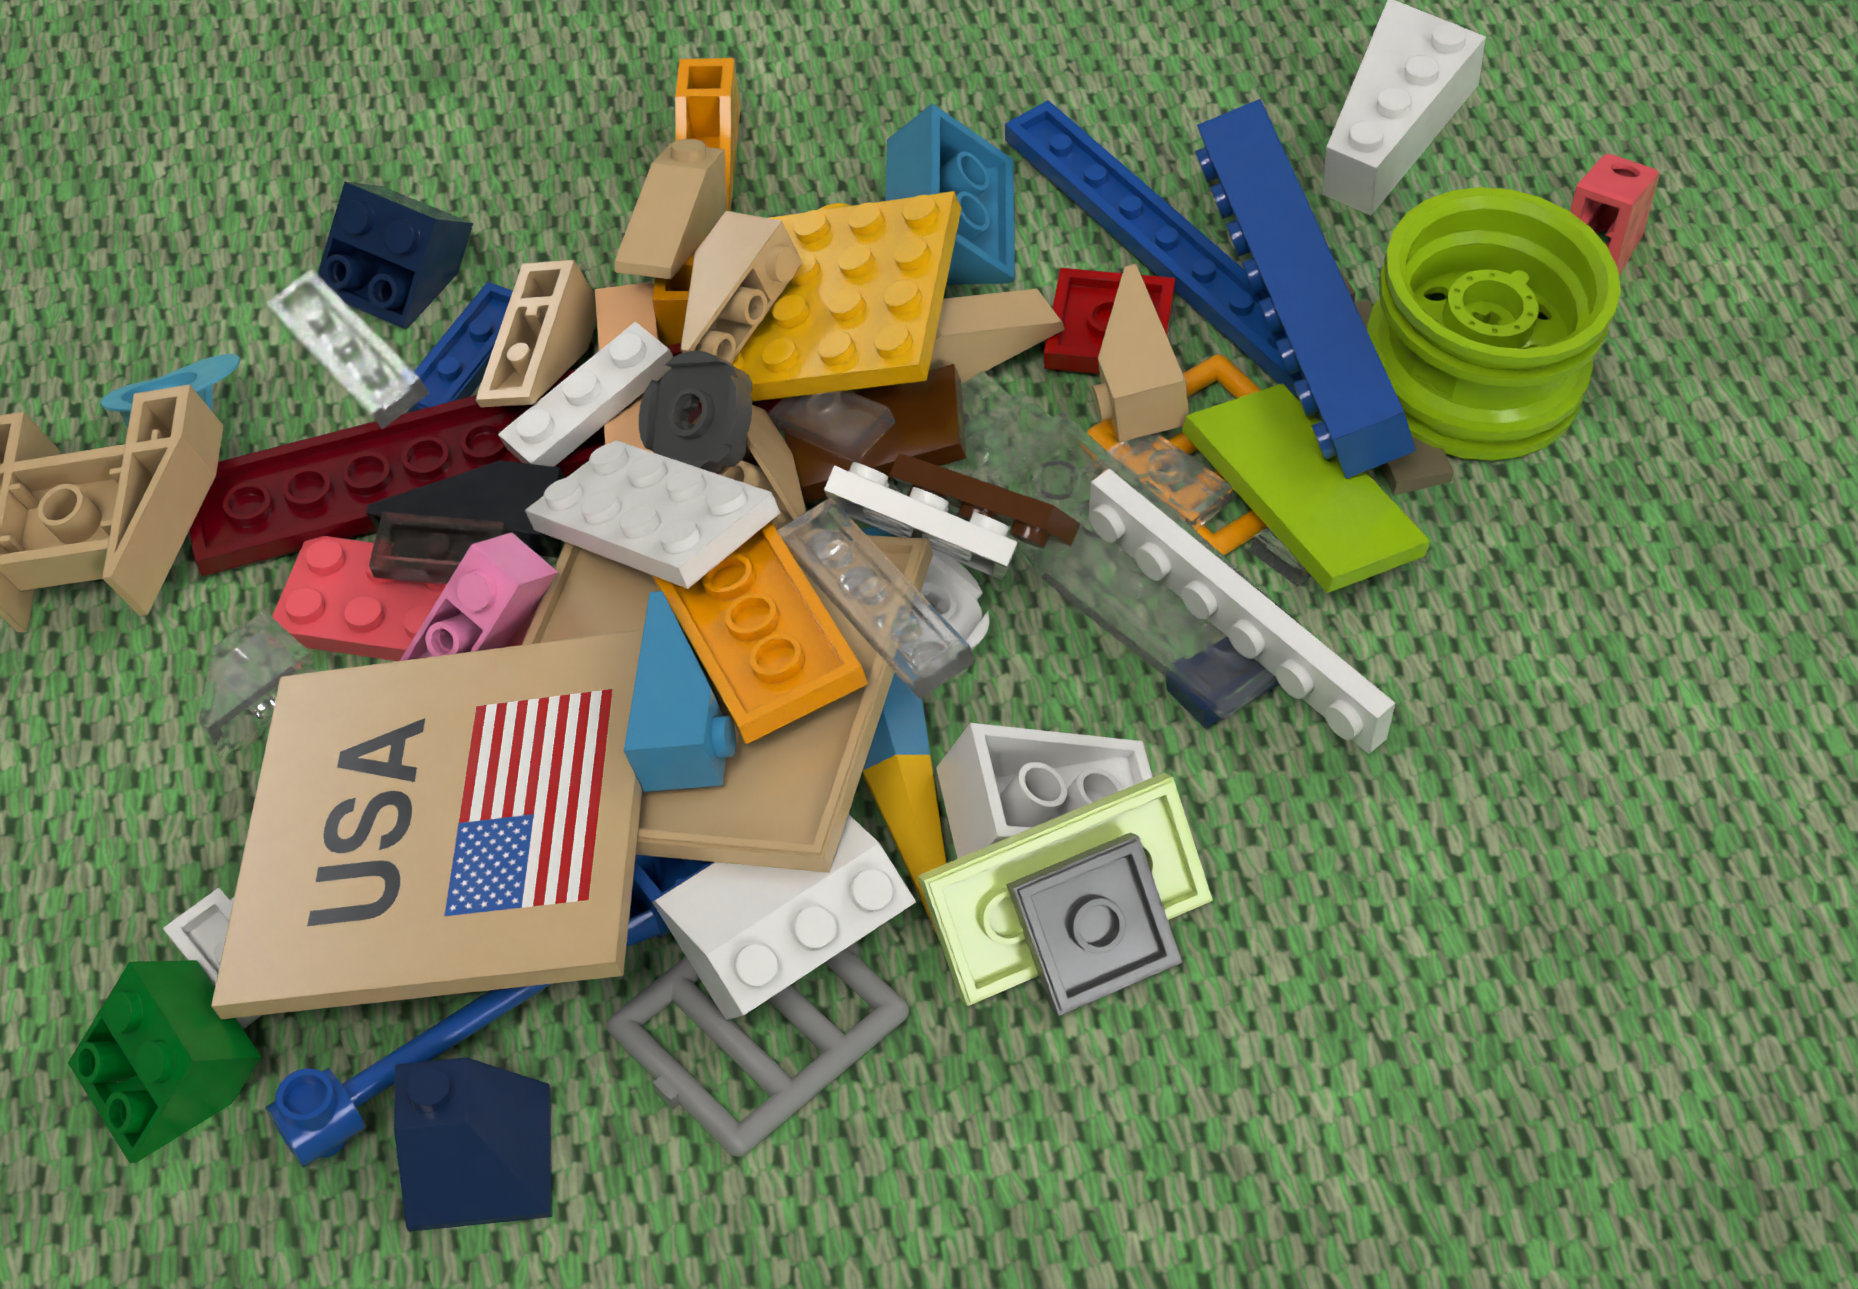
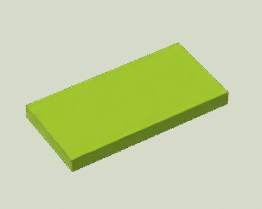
M1283 383L1186 415L1182 432L1326 593L1425 557L1431 542L1429 538L1366 471L1346 479L1336 456L1327 460L1324 459L1311 426L1319 423L1313 415L1306 417L1300 401Z

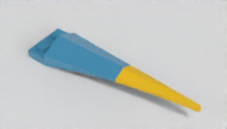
M875 527L843 533L891 537V534ZM901 653L862 774L936 932L917 876L946 864L918 668L912 658Z

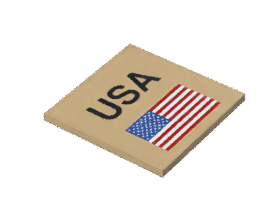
M644 629L280 677L211 1005L220 1019L623 976L642 787L624 753V746Z

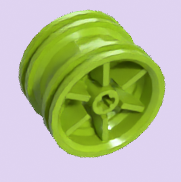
M1488 187L1458 189L1428 198L1408 211L1393 229L1379 277L1380 298L1373 305L1366 330L1404 410L1412 437L1435 448L1443 449L1445 454L1463 459L1495 461L1523 457L1544 449L1566 433L1580 411L1593 370V358L1604 344L1610 323L1613 321L1621 292L1618 267L1607 245L1589 225L1567 209L1531 194L1512 189Z

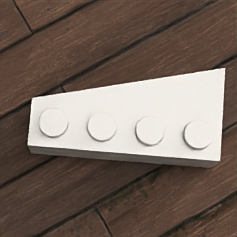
M1387 0L1327 144L1322 195L1372 215L1479 85L1486 36L1396 0Z

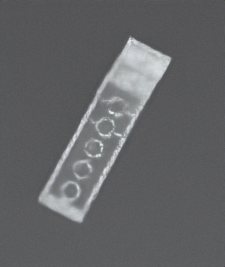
M981 371L961 385L967 458L940 467L1054 505L1080 523L1071 547L1048 539L1044 549L1014 538L1009 534L1012 526L1007 525L1009 527L1007 538L1017 542L1014 551L1016 557L1109 634L1165 676V673H1167L1210 706L1211 711L1224 720L1278 681L1275 675L1254 658L1249 659L1241 655L1233 647L1229 637L1210 621L1194 616L1187 609L1182 598L1163 582L1152 580L1146 576L1139 568L1136 560L1115 542L1109 543L1096 533L1091 522L1088 521L1091 482L1107 469H1111L1282 609L1276 602L1063 411L1052 418L1023 391L1013 397L1010 396L984 371Z

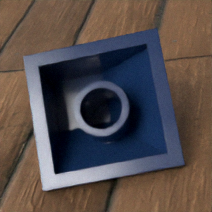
M467 1057L395 1065L394 1135L405 1222L408 1232L552 1217L551 1088L548 1083Z

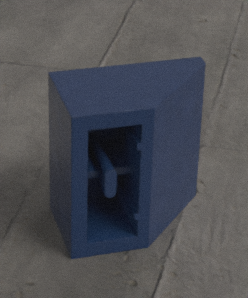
M344 182L313 290L401 328L408 329L458 274L473 223L384 186Z

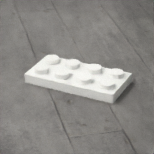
M617 440L596 449L591 454L588 462L567 478L551 484L545 490L544 496L525 510L534 530L687 589L780 514L775 498L770 491Z

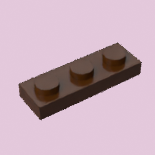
M898 453L889 476L910 489L907 496L910 495L913 487L928 491L949 502L948 505L960 508L957 514L959 518L969 522L973 512L985 515L1003 524L1012 526L1009 532L1011 536L1038 548L1044 549L1048 539L1071 547L1080 527L1079 522L1054 505L902 453Z

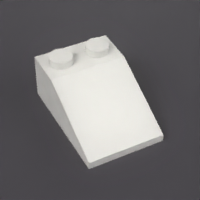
M970 723L936 767L957 859L1152 778L1143 741Z

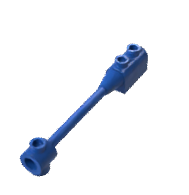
M636 854L626 948L655 936L662 938L671 931L652 902L714 862ZM551 984L489 990L343 1084L339 1082L329 1068L323 1071L311 1068L297 1070L289 1074L280 1083L276 1092V1101L266 1106L265 1109L289 1150L303 1168L318 1158L333 1156L342 1149L347 1139L366 1128L356 1108L395 1084V1065L426 1062L435 1059Z

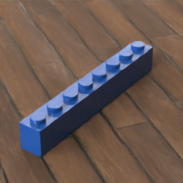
M1261 99L1198 124L1197 127L1204 147L1195 151L1197 160L1206 182L1208 183L1215 179L1219 182V184L1210 187L1222 219L1232 215L1235 221L1226 224L1238 257L1247 253L1250 254L1251 259L1242 262L1254 295L1265 291L1268 298L1259 301L1271 334L1283 331L1285 338L1276 341L1288 375L1299 371L1303 379L1293 384L1305 415L1308 417L1318 413L1321 422L1311 426L1324 459L1327 460L1336 456L1347 479L1415 452L1416 448L1404 410Z

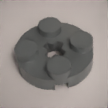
M690 351L673 357L665 364L671 367V369L664 374L660 382L651 380L641 401L639 433L644 447L656 454L716 473L723 466H735L744 457L747 447L745 439L752 417V381L750 376L745 371L734 367L727 360L707 352ZM699 401H701L702 414L696 425L689 423V412L696 411Z

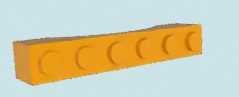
M734 58L679 59L675 94V141L696 139L704 142L706 147L725 149L726 211H731L741 108ZM697 249L672 279L655 277L652 301L659 341L665 346L682 342L694 256Z

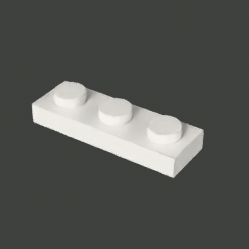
M634 322L498 435L505 447L522 463L554 467L643 394L651 380H660L671 369V367L665 364L673 358V355L669 348L637 322Z

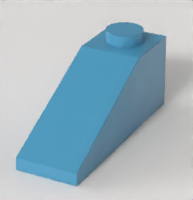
M663 591L650 592L624 753L644 792L723 786L726 757H733L736 750V733L733 720L730 716H723L712 689Z

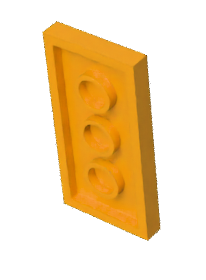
M771 521L688 589L651 575L658 590L663 591L690 647L746 745L868 684L861 664Z

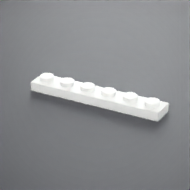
M1107 469L1091 482L1088 521L1091 522L1093 529L1103 540L1109 543L1115 542L1136 560L1139 568L1146 576L1152 580L1163 582L1182 598L1183 603L1194 616L1211 622L1229 637L1231 644L1241 655L1249 659L1254 658L1271 672L1290 696L1296 699H1303L1325 717L1330 728L1338 736L1346 740H1352L1368 754L1387 739L1396 704L1393 700L1111 469Z

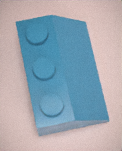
M932 103L887 139L885 201L955 191L962 209L946 285L1011 283L1015 280L1013 159Z

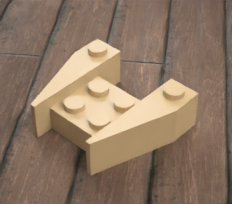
M190 384L134 393L126 443L123 445L60 454L61 451L24 411L0 415V616L17 632H27L35 589L103 579L138 616L148 615L217 472L224 425Z

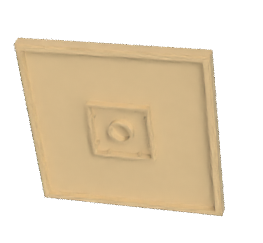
M778 531L861 664L868 684L747 745L734 725L736 750L733 757H726L723 786L644 792L642 789L636 846L637 855L830 872L933 556L928 538ZM565 542L554 568L558 571V574L542 597L522 645L644 629L649 593L659 590L650 574ZM699 663L712 689V692L715 696V699L719 705V708L723 716H729L718 694L716 693L714 687L708 679L705 671Z

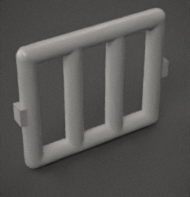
M855 942L824 962L874 1009L845 1035L792 985H789L768 999L780 1013L822 1052L819 1057L793 1078L733 1020H725L717 1005L695 985L700 978L686 956L612 1014L608 1019L607 1029L609 1034L655 1079L652 1082L655 1093L672 1110L681 1105L730 1155L741 1157L750 1152L903 1023L909 1015V1006L899 994L858 958L860 956L859 945ZM671 1002H674L770 1096L740 1123L642 1027Z

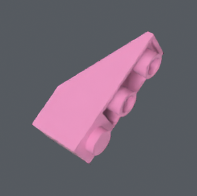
M512 532L472 544L400 661L505 647L528 621L558 574V571Z

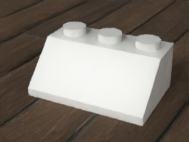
M848 814L829 873L714 862L652 903L725 1020L744 1016L916 903V900L881 844Z

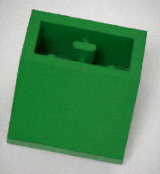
M197 960L129 962L68 1061L69 1066L129 1163H136L231 1105L262 1058L237 1019H220L211 1007L215 986Z

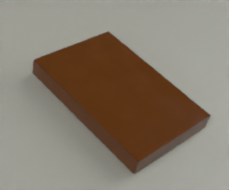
M955 364L930 370L927 381L871 387L788 411L789 414L785 415V442L793 454L804 504L827 498L824 488L834 465L849 471L852 462H857L889 477L888 480H892L894 478L889 476L898 453L937 466L967 458L961 378Z

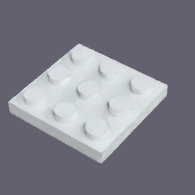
M852 462L849 471L834 465L824 488L832 510L896 537L928 538L933 550L940 551L963 565L1003 581L1017 545L1016 541L1007 538L1009 530L1007 525L973 512L968 522L947 513L949 510L947 508L949 504L947 500L916 487L912 488L909 496L889 488L890 484L887 482L889 477L863 464Z

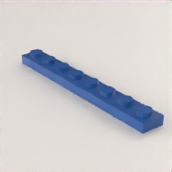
M1049 100L1005 123V141L1157 276L1175 278V292L1279 384L1283 383L1295 397L1298 396L1293 383L1303 379L1299 371L1288 375L1276 341L1285 338L1283 331L1271 334L1259 301L1268 298L1265 291L1254 295L1245 270Z

